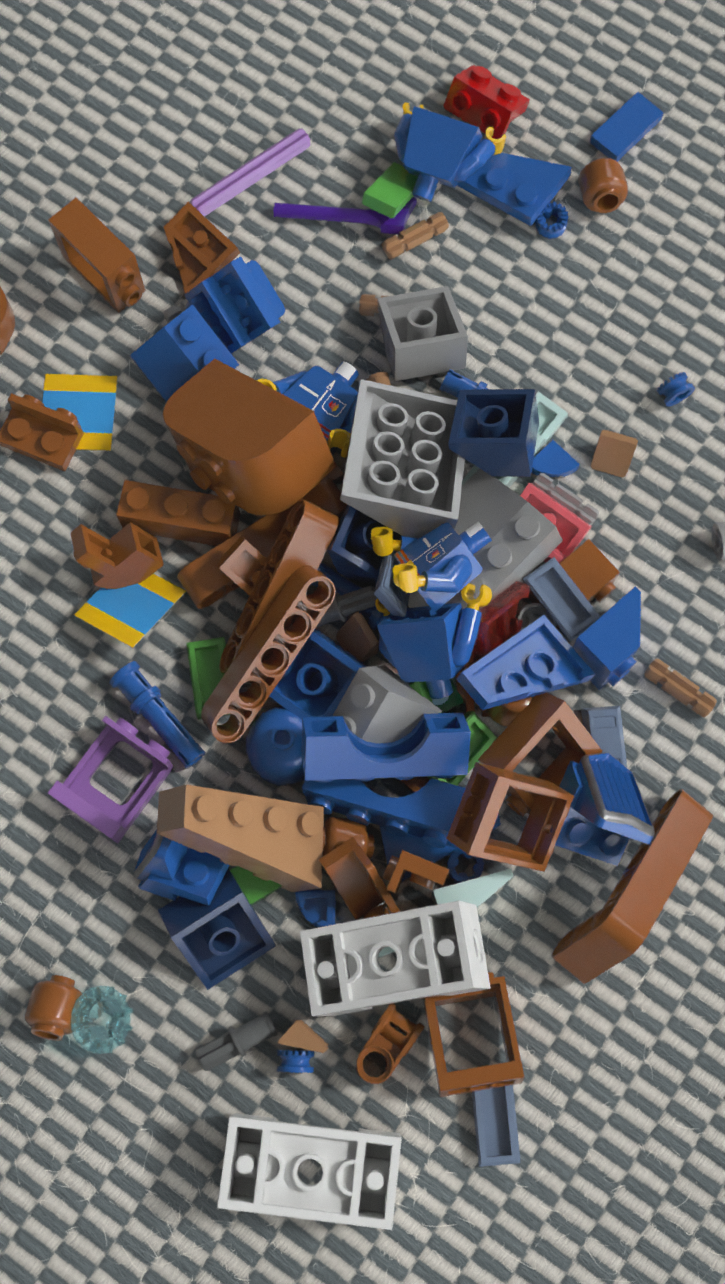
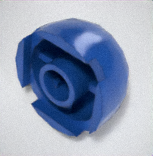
M274 707L263 712L252 723L246 737V754L253 770L264 781L277 786H287V784L305 781L301 761L302 720L284 707Z

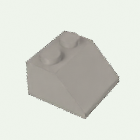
M448 286L377 298L386 357L395 381L448 372L449 369L460 370L466 368L468 335Z
M381 665L359 668L333 716H343L348 728L357 737L365 741L389 743L408 735L417 726L423 714L442 713V710L427 698L422 697L388 667Z

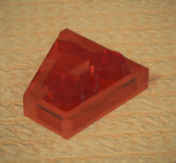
M516 581L479 610L482 616L473 648L474 663L521 631L523 620L516 618L515 615L519 600L529 596V585Z

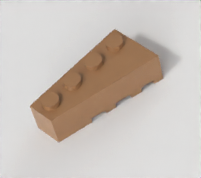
M182 785L159 792L157 834L198 852L212 854L220 858L221 862L230 866L242 867L253 872V875L265 881L271 880L281 884V888L290 892L322 888V864L319 859L322 858L324 807L193 785Z

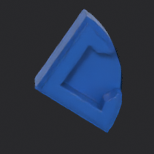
M552 440L534 457L531 473L536 476L544 473L549 477H566L577 471L580 464Z
M335 890L295 892L296 901L301 913L312 925L317 928L335 925Z

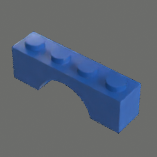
M463 713L423 714L417 726L405 737L389 743H371L357 737L348 728L343 716L302 717L301 761L305 781L314 780L320 783H327L336 779L370 781L374 778L394 777L400 780H409L414 777L423 776L447 779L454 775H468L471 731Z
M431 778L417 792L404 797L392 798L374 793L362 781L355 779H336L327 783H320L314 780L304 781L302 790L307 804L324 807V814L329 815L332 812L346 815L349 820L365 826L369 825V823L383 826L387 832L396 836L406 837L407 834L420 837L425 843L436 848H445L446 845L458 848L446 838L466 788Z

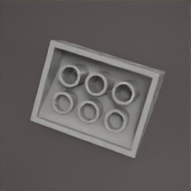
M361 379L340 500L402 536L421 538L447 522L455 529L459 516L465 462L463 457L449 449L448 444L457 400Z
M479 468L462 486L459 516L454 530L460 535L476 522H479L492 539L490 543L473 554L483 568L482 572L470 582V584L475 585L474 599H477L482 584L490 587L492 591L491 601L486 606L479 607L478 609L482 613L480 627L524 582L523 578L532 573L563 540L557 527L528 501L494 476ZM418 590L410 593L408 608L429 606ZM461 591L446 603H461L462 609L467 607V603L462 599Z

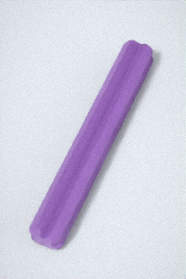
M302 128L295 130L192 198L190 204L205 217L309 148L311 144L308 134Z

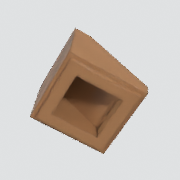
M605 429L602 430L590 464L591 468L618 477H625L638 440Z
M359 612L353 614L337 632L336 639L341 647L361 662H364L378 654L379 642L363 615L359 614Z
M297 1019L277 1042L278 1044L325 1053L329 1048V1044L302 1019Z

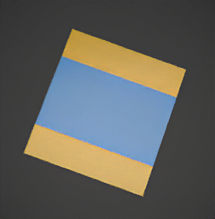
M45 374L42 401L44 406L55 411L57 408H63L77 416V420L84 432L76 450L111 451L117 376Z
M152 574L139 584L118 589L100 588L74 616L133 648L186 590Z

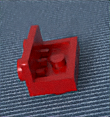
M472 65L454 76L443 107L468 124L479 127L483 133L486 132L488 127L494 128L492 138L500 139L506 133L510 122L526 111L530 99L522 95L516 86L504 84L493 77L488 69Z

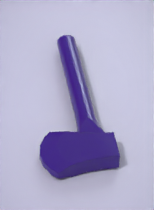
M413 196L393 219L373 209L274 203L273 215L279 218L367 224L380 228V233L400 235V232L405 230L408 218L417 203V198Z

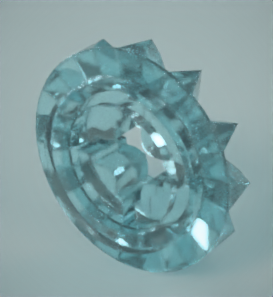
M96 986L80 995L72 1009L71 1029L74 1038L82 1048L92 1053L102 1054L111 1053L118 1046L125 1044L124 1039L127 1033L133 1029L130 1024V1015L134 1011L125 1000L127 995L118 992L111 986ZM102 1009L104 1013L114 1014L112 1021L106 1023V1029L104 1026L91 1025V1022L96 1021V1018L102 1016Z

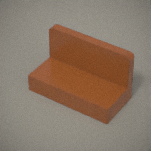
M354 837L319 859L355 920L382 902L391 914L400 912L375 866Z

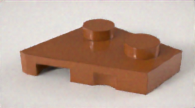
M189 202L163 227L173 251V258L179 270L185 294L202 281L213 276L240 254L238 247Z

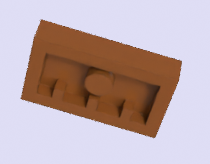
M11 393L8 402L12 409L0 430V446L65 472L84 435L77 416L63 408H57L55 411L45 407L39 399L31 395L25 394L22 398Z
M402 850L399 858L391 856L383 879L390 881L387 890L397 893L405 872L408 871L412 873L409 881L433 890L435 883L444 886L449 869Z

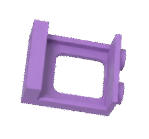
M105 716L102 721L106 727L62 784L57 780L48 794L118 844L174 766L167 759L170 752L152 739L148 744H145L135 737L138 730L120 717L115 723ZM118 742L127 743L153 763L150 773L130 800L124 805L115 803L90 783L94 772Z

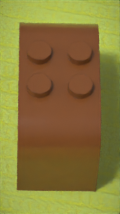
M215 358L173 393L165 404L163 410L164 421L176 443L178 452L184 458L190 470V475L194 482L203 490L209 488L214 491L224 503L228 505L234 503L251 514L272 515L292 507L336 468L313 410Z

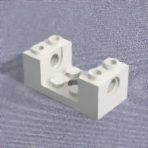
M454 901L300 931L312 1016H337L372 1010L373 1006L435 995L452 996L491 989L477 906L471 903ZM385 947H391L397 955L395 967L388 972L382 970L378 963V955Z
M239 1113L229 1117L217 1208L392 1230L402 1139L400 1133L359 1128V1131L286 1123L276 1121L277 1118ZM306 1159L318 1161L323 1169L322 1179L314 1185L303 1183L298 1176V1167Z

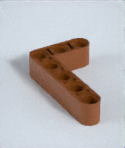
M683 789L675 792L664 804L653 822L654 837L651 843L641 842L604 907L570 930L557 944L551 957L585 984L631 956L648 936L710 825L713 814Z

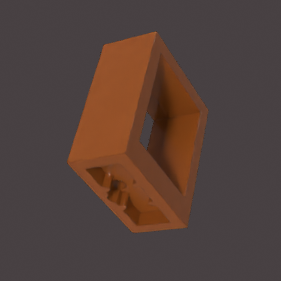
M77 197L48 219L62 257L118 313L127 306H133L140 300L142 293L146 290L135 254Z
M549 693L536 695L530 701L527 707L520 712L478 760L482 764L513 772L545 734L552 729L566 748L538 779L550 781L559 787L570 761L579 763L583 756L602 753L603 751L564 700ZM509 787L506 793L508 798L505 800L507 805L522 817L526 813L530 814L537 793Z
M476 762L446 839L468 855L545 872L574 795L550 781ZM509 787L537 793L518 845L489 838Z
M488 972L491 989L452 996L435 995L423 998L440 1097L522 1084L524 1072L504 976L494 978V973ZM494 997L507 1062L447 1072L435 1006Z

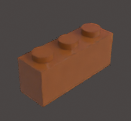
M124 480L116 516L122 528L131 522L154 536L218 546L236 535L240 510L234 503L229 505L224 503L217 495Z

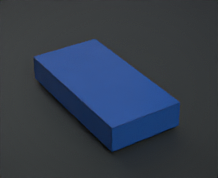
M637 92L591 135L589 143L606 157L619 161L662 120L664 112Z

